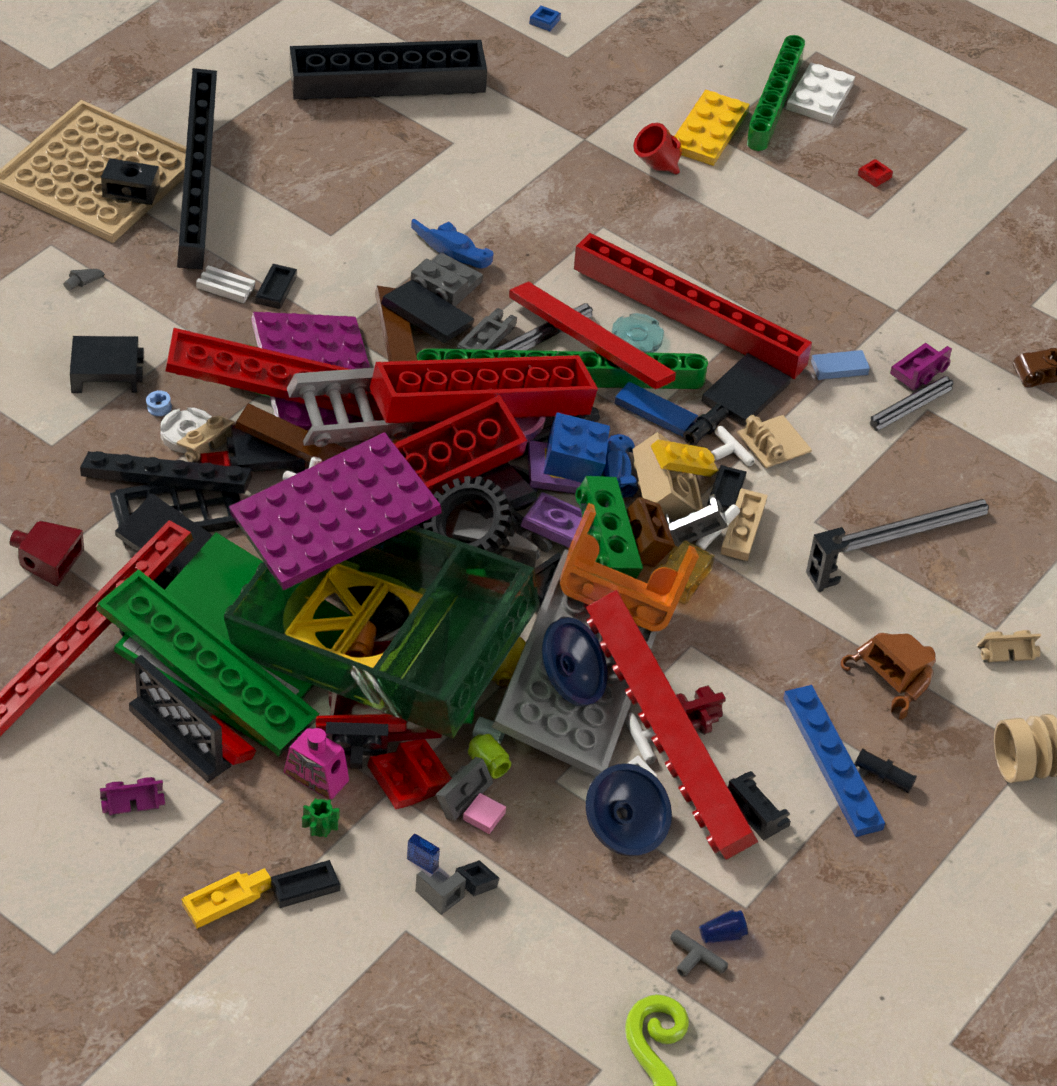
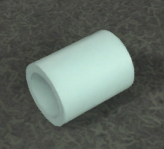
M483 717L478 718L473 730L474 737L479 734H491L499 744H501L505 733L492 728L494 721Z

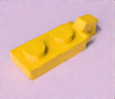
M265 868L251 875L247 873L240 874L238 871L181 899L182 906L196 929L260 898L261 893L271 888V877Z

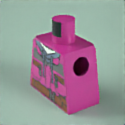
M308 728L290 746L284 767L286 775L328 800H332L349 782L344 749L339 744L328 739L324 730Z

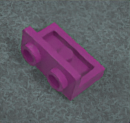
M925 342L891 367L890 374L912 390H916L921 385L928 384L938 373H943L948 369L951 363L952 348L946 346L941 351H937Z

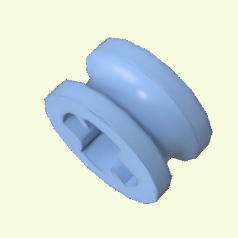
M154 391L146 397L147 409L150 414L165 416L172 410L171 397L167 392Z

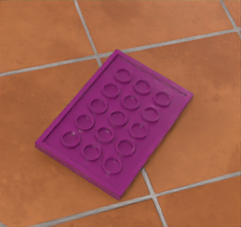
M253 312L251 321L259 348L348 369L370 368L357 319L354 316ZM270 396L275 416L307 431L310 430L312 424L304 403ZM318 407L324 425L338 424L334 410ZM347 414L349 423L363 422L362 417Z
M385 432L229 506L232 517L283 590L442 513L440 503Z

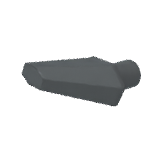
M99 269L71 270L70 278L63 285L68 291H71L77 285L83 287L104 277L105 274Z

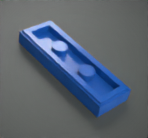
M628 382L615 396V404L683 437V433L696 423L698 415L631 382Z

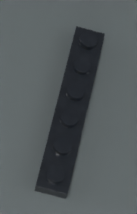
M88 451L80 466L81 476L240 494H245L252 479L251 468L194 463L184 460H166L156 457H138L129 454H110L101 451Z

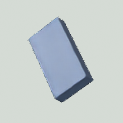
M863 350L812 355L811 363L818 380L868 375L870 370Z

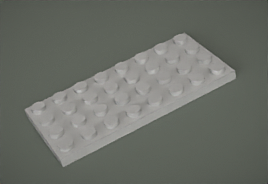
M565 549L496 714L492 728L596 777L600 772L608 768L630 708L631 701L625 692L629 685L626 680L620 682L612 668L616 664L613 656L607 658L605 655L608 679L604 694L593 704L577 706L568 702L556 692L545 673L542 661V643L545 632L551 623L561 618L571 617L583 622L591 630L586 619L591 617L586 609L588 604L568 597L563 593L560 586V577L568 554V550ZM638 626L651 649L657 631H650ZM600 633L595 635L599 642L603 641Z

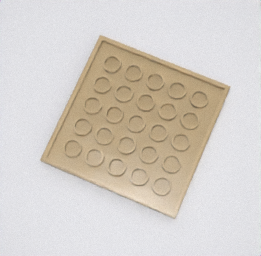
M80 100L0 169V191L114 243L184 179L186 146ZM109 158L159 166L160 187L152 205L102 197L101 176Z

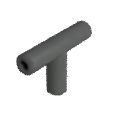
M678 929L671 934V941L689 952L677 966V972L681 976H687L700 960L719 973H724L727 970L728 962Z

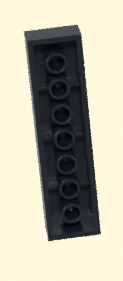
M482 40L290 46V76L293 100L486 93L487 65Z

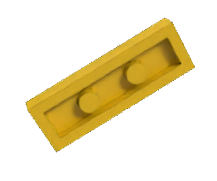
M659 439L650 445L661 469L708 477L718 472L714 463L715 458L708 448Z

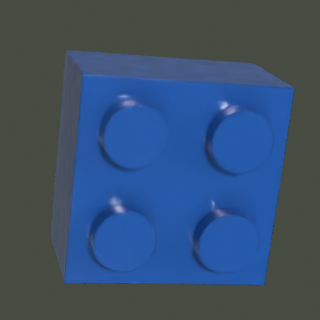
M556 413L548 435L543 473L580 483L583 482L585 476H601L606 464L610 426Z

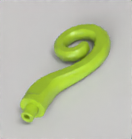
M660 994L649 995L638 1000L629 1011L625 1022L626 1039L633 1055L652 1080L653 1086H678L673 1072L646 1042L642 1028L644 1019L652 1013L661 1012L670 1015L675 1022L674 1027L665 1029L657 1018H651L648 1022L647 1030L650 1037L661 1044H673L682 1040L687 1033L689 1027L688 1014L681 1003L671 997Z

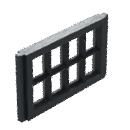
M157 484L118 489L110 493L118 527L132 514L128 501L141 498L147 499L152 493L156 496L171 493L174 504L172 507L183 514V511L201 508L204 520L194 523L207 532L238 528L239 525L232 517L229 506L240 502L241 499L239 493L221 491L223 497L205 500L202 489H195L198 501L180 504L177 492L193 490L194 488ZM225 504L228 516L210 519L207 507Z

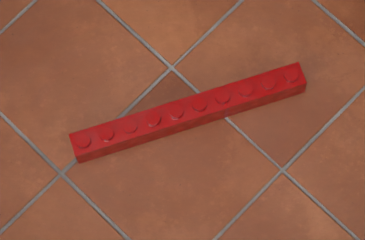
M589 233L576 245L574 270L744 355L750 353L789 375L794 380L808 365L812 346L811 341L592 233Z
M615 590L588 605L586 609L591 616L586 619L594 635L601 634L603 641L599 642L607 658L613 656L616 664L612 668L620 682L626 680L629 688L625 689V692L633 706L639 703L642 712L638 713L645 728L649 729L652 727L656 735L651 739L660 754L664 751L666 752L669 760L664 763L673 778L679 776L683 785L678 788L687 803L693 801L697 810L693 811L692 814L700 828L706 826L711 835L706 837L713 852L716 854L720 851L724 858L728 860L758 843L756 836L618 591Z

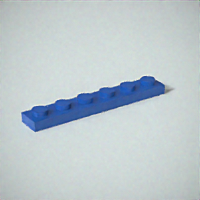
M808 685L785 691L783 699L854 836L859 837L882 831L885 821L813 686Z

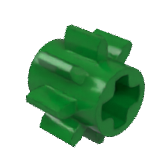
M315 798L310 806H303L302 828L309 827L310 836H324L326 838L332 830H338L340 809H333L330 799Z

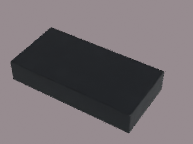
M273 263L255 296V303L281 309L297 278V269Z
M720 465L710 496L715 494L716 499L722 505L723 512L731 505H736L740 489L743 488L747 471ZM708 499L707 507L711 506L710 499Z
M330 860L271 877V888L279 908L340 891V883Z

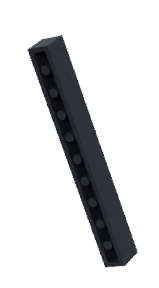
M192 68L177 268L203 270L217 81L216 70Z

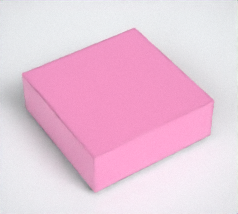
M479 793L464 812L463 820L490 834L505 815L506 806Z

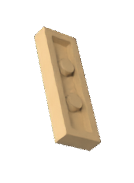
M740 489L736 502L740 513L728 526L721 547V555L748 561L768 495Z

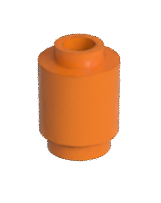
M368 620L345 655L355 658L372 656L377 632L373 623Z

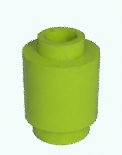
M479 734L470 741L468 755L472 760L475 757L484 759L490 776L493 779L500 778L507 773L511 767L509 754L491 734Z

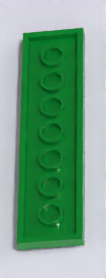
M139 569L97 604V611L277 756H280L306 729L316 722V717L320 714Z

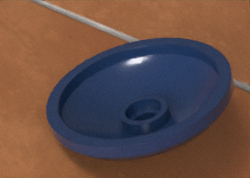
M565 617L551 623L545 632L542 643L543 666L551 685L560 696L574 705L587 706L597 702L605 692L608 679L606 658L598 639L588 626L575 618Z
M617 764L603 770L592 781L586 796V815L592 832L605 847L617 854L640 856L649 853L664 841L669 832L672 820L669 796L658 778L643 767L634 764ZM617 810L621 812L622 819L618 817Z

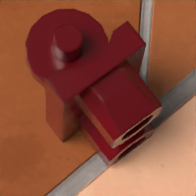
M707 685L695 691V700L688 701L685 694H676L694 728H699L703 735L711 733L712 724L719 722V718L723 717L722 705L726 701L723 692L715 694L711 687Z

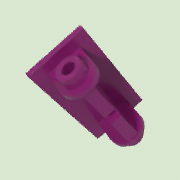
M154 777L141 778L137 780L136 784L124 785L122 781L110 782L105 785L106 788H100V799L107 798V800L101 801L102 813H109V816L131 813L130 801L136 800L137 812L159 809V806L165 805L164 793L157 792L163 790V780L156 781Z

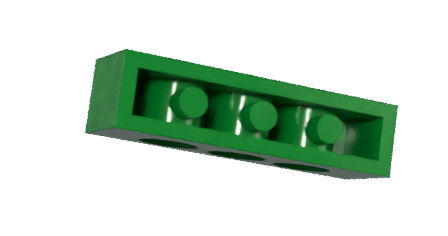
M585 476L580 487L576 490L575 498L576 502L580 505L582 517L588 503L593 504L595 507L596 515L587 533L595 537L599 544V554L595 562L637 579L643 570V566L617 477Z

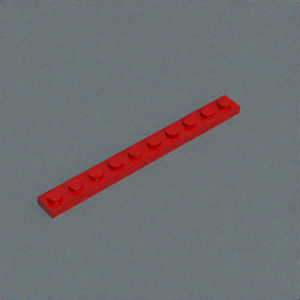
M169 520L0 691V737L112 623L97 611V604L138 569L151 580H154L193 540L190 531Z

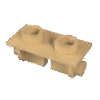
M217 415L209 418L204 425L196 430L188 432L184 438L176 443L187 449L185 457L189 462H197L200 460V453L211 452L209 442L213 449L227 442L226 437H231V425L236 423Z
M1029 630L1017 631L1013 635H1003L999 631L985 634L977 643V647H985L981 649L982 660H987L988 663L1009 661V651L1013 652L1014 661L1035 660V657H1040L1041 653L1040 647L1035 646V642L1041 637V633L1031 634Z

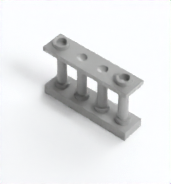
M374 368L296 373L287 387L290 398L301 397L304 399L312 426L303 440L305 446L316 445L321 447L329 443L369 440L384 432L389 438L394 440L402 439L407 436L415 422L386 423L385 420H374L366 392L371 391L370 384ZM352 393L355 395L363 422L349 423L340 394ZM326 395L330 397L338 424H323L315 396Z

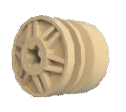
M1054 715L1030 716L1026 721L1023 718L1004 719L997 723L994 731L995 756L1001 775L1007 782L1029 781L1034 775L1040 779H1044L1047 776L1057 777V718Z

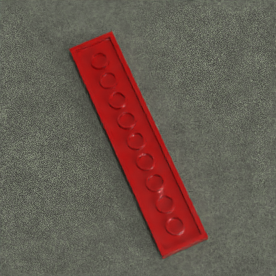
M173 328L165 372L176 375H183L304 404L305 401L301 397H289L287 387L294 374L349 370L348 368L178 328ZM366 392L374 420H384L372 392ZM352 393L340 394L346 413L362 417L355 395ZM315 396L318 407L333 410L329 396ZM438 421L415 422L412 429L422 431L437 424Z

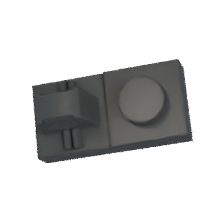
M475 757L468 765H462L459 770L451 775L452 779L436 794L446 819L455 821L472 804L479 793L483 794L493 784V780L482 758Z

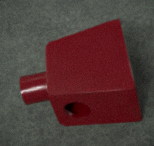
M45 521L36 522L29 533L17 529L14 530L9 541L10 546L18 548L19 562L23 569L57 587L84 551L83 530Z

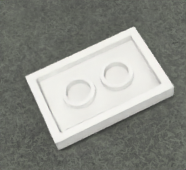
M810 63L787 101L786 110L831 124L852 88L855 76L824 67L820 64Z

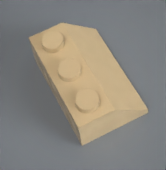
M657 432L632 449L635 460L634 467L637 470L638 486L642 492V497L659 503L664 515L669 514L670 520L673 519L675 521L704 507L696 474L661 469L650 445L658 439L669 440Z

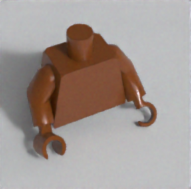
M878 633L857 648V654L844 656L841 660V667L845 671H850L851 668L845 666V663L848 660L858 662L862 659L878 672L897 692H904L905 695L895 697L891 705V712L896 707L903 708L899 714V719H904L908 715L909 703L911 701L915 702L931 683L934 675L932 668L936 662V653L931 646H923L908 633Z

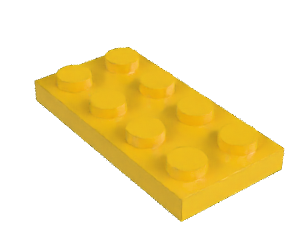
M705 89L674 136L681 143V155L714 166L749 112L750 104Z

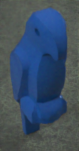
M416 219L411 220V228L439 254L442 252L461 263L471 265L477 269L486 268L493 262L494 253L492 250L476 248L472 240L463 233L457 232L456 227L449 221L438 226V229L430 230Z
M617 434L610 436L608 439L606 464L601 476L617 477L622 498L633 497L638 491V482L632 476L631 461L627 455L629 452L633 453L632 449L635 448V445L628 436Z

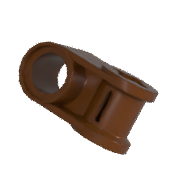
M1057 348L1023 353L1014 359L1013 367L1024 387L1031 388L1037 385L1057 382Z

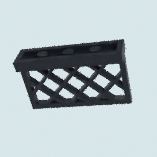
M143 655L135 658L137 698L129 703V711L207 783L229 769L231 763L223 757L222 727Z

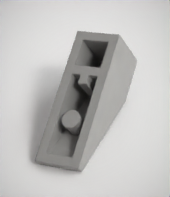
M460 510L452 541L466 544L479 540L489 531L494 518L485 519L480 513ZM514 533L513 537L507 536L510 542L507 548L503 545L499 547L502 551L500 556L497 557L494 552L490 554L493 562L533 570L536 567L538 547L517 533Z

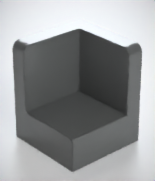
M420 871L416 874L415 892L442 915L465 897L466 879L458 872L447 878L439 871L431 877Z

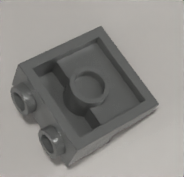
M441 252L432 261L426 258L411 271V280L450 304L457 306L483 282V274Z

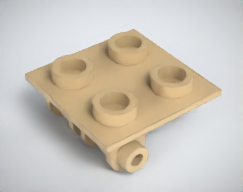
M751 415L746 419V428L737 431L738 435L765 468L812 452V449L784 415L764 422L759 417Z

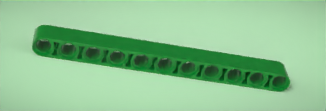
M423 349L417 354V361L579 355L597 388H624L628 382H631L641 388L654 389L596 352ZM645 353L676 372L675 381L659 389H700L705 385L708 360L705 356L696 353Z

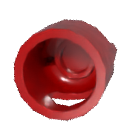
M651 123L645 126L634 140V152L651 169L669 171L675 175L679 174L678 162L682 154V146L679 140L671 135L670 131L661 123Z

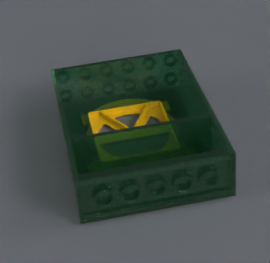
M413 526L285 590L281 588L264 562L260 563L253 578L248 584L243 586L240 595L233 605L226 609L224 621L230 642L254 662L447 737L454 738L538 609L539 598L534 567L430 530ZM373 586L374 589L361 606L348 590L349 587ZM388 592L395 594L404 602L410 615L384 653L364 658L345 655ZM333 593L339 596L353 615L313 619L315 611L321 602ZM344 630L332 649L322 645L315 635L316 632Z

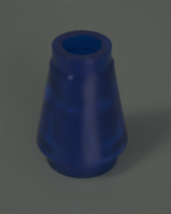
M731 909L705 922V924L699 925V931L704 944L742 940V936L748 935V927L742 910L734 912Z

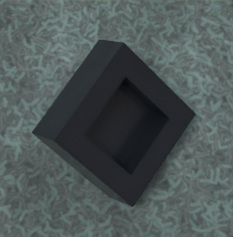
M480 860L458 867L455 873H460L466 879L465 889L473 896L496 889L500 879Z

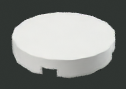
M187 408V410L180 411V409L173 410L161 422V439L171 450L186 453L187 449L177 445L176 442L184 438L188 432L204 425L212 416L197 408Z

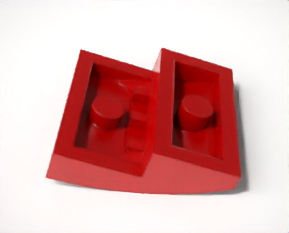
M426 739L399 743L396 752L370 757L367 764L395 809L408 807L435 796L452 779Z

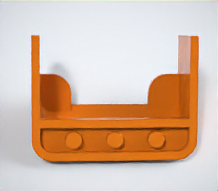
M588 503L570 544L560 577V586L563 593L568 597L590 605L617 590L638 626L655 632L665 629L672 618L699 556L695 547L689 545L678 571L668 567H660L651 574L648 583L640 581L595 562L599 554V544L595 537L587 533L594 520L596 511L594 505Z

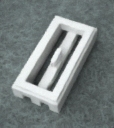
M208 265L206 272L201 274V279H197L196 287L237 302L245 303L255 289V281Z

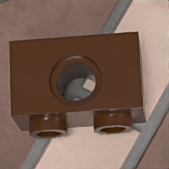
M638 497L626 511L641 563L655 567L675 547L661 505Z

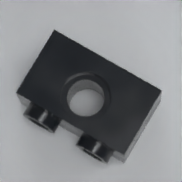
M109 158L101 176L102 197L152 205L160 187L159 166Z

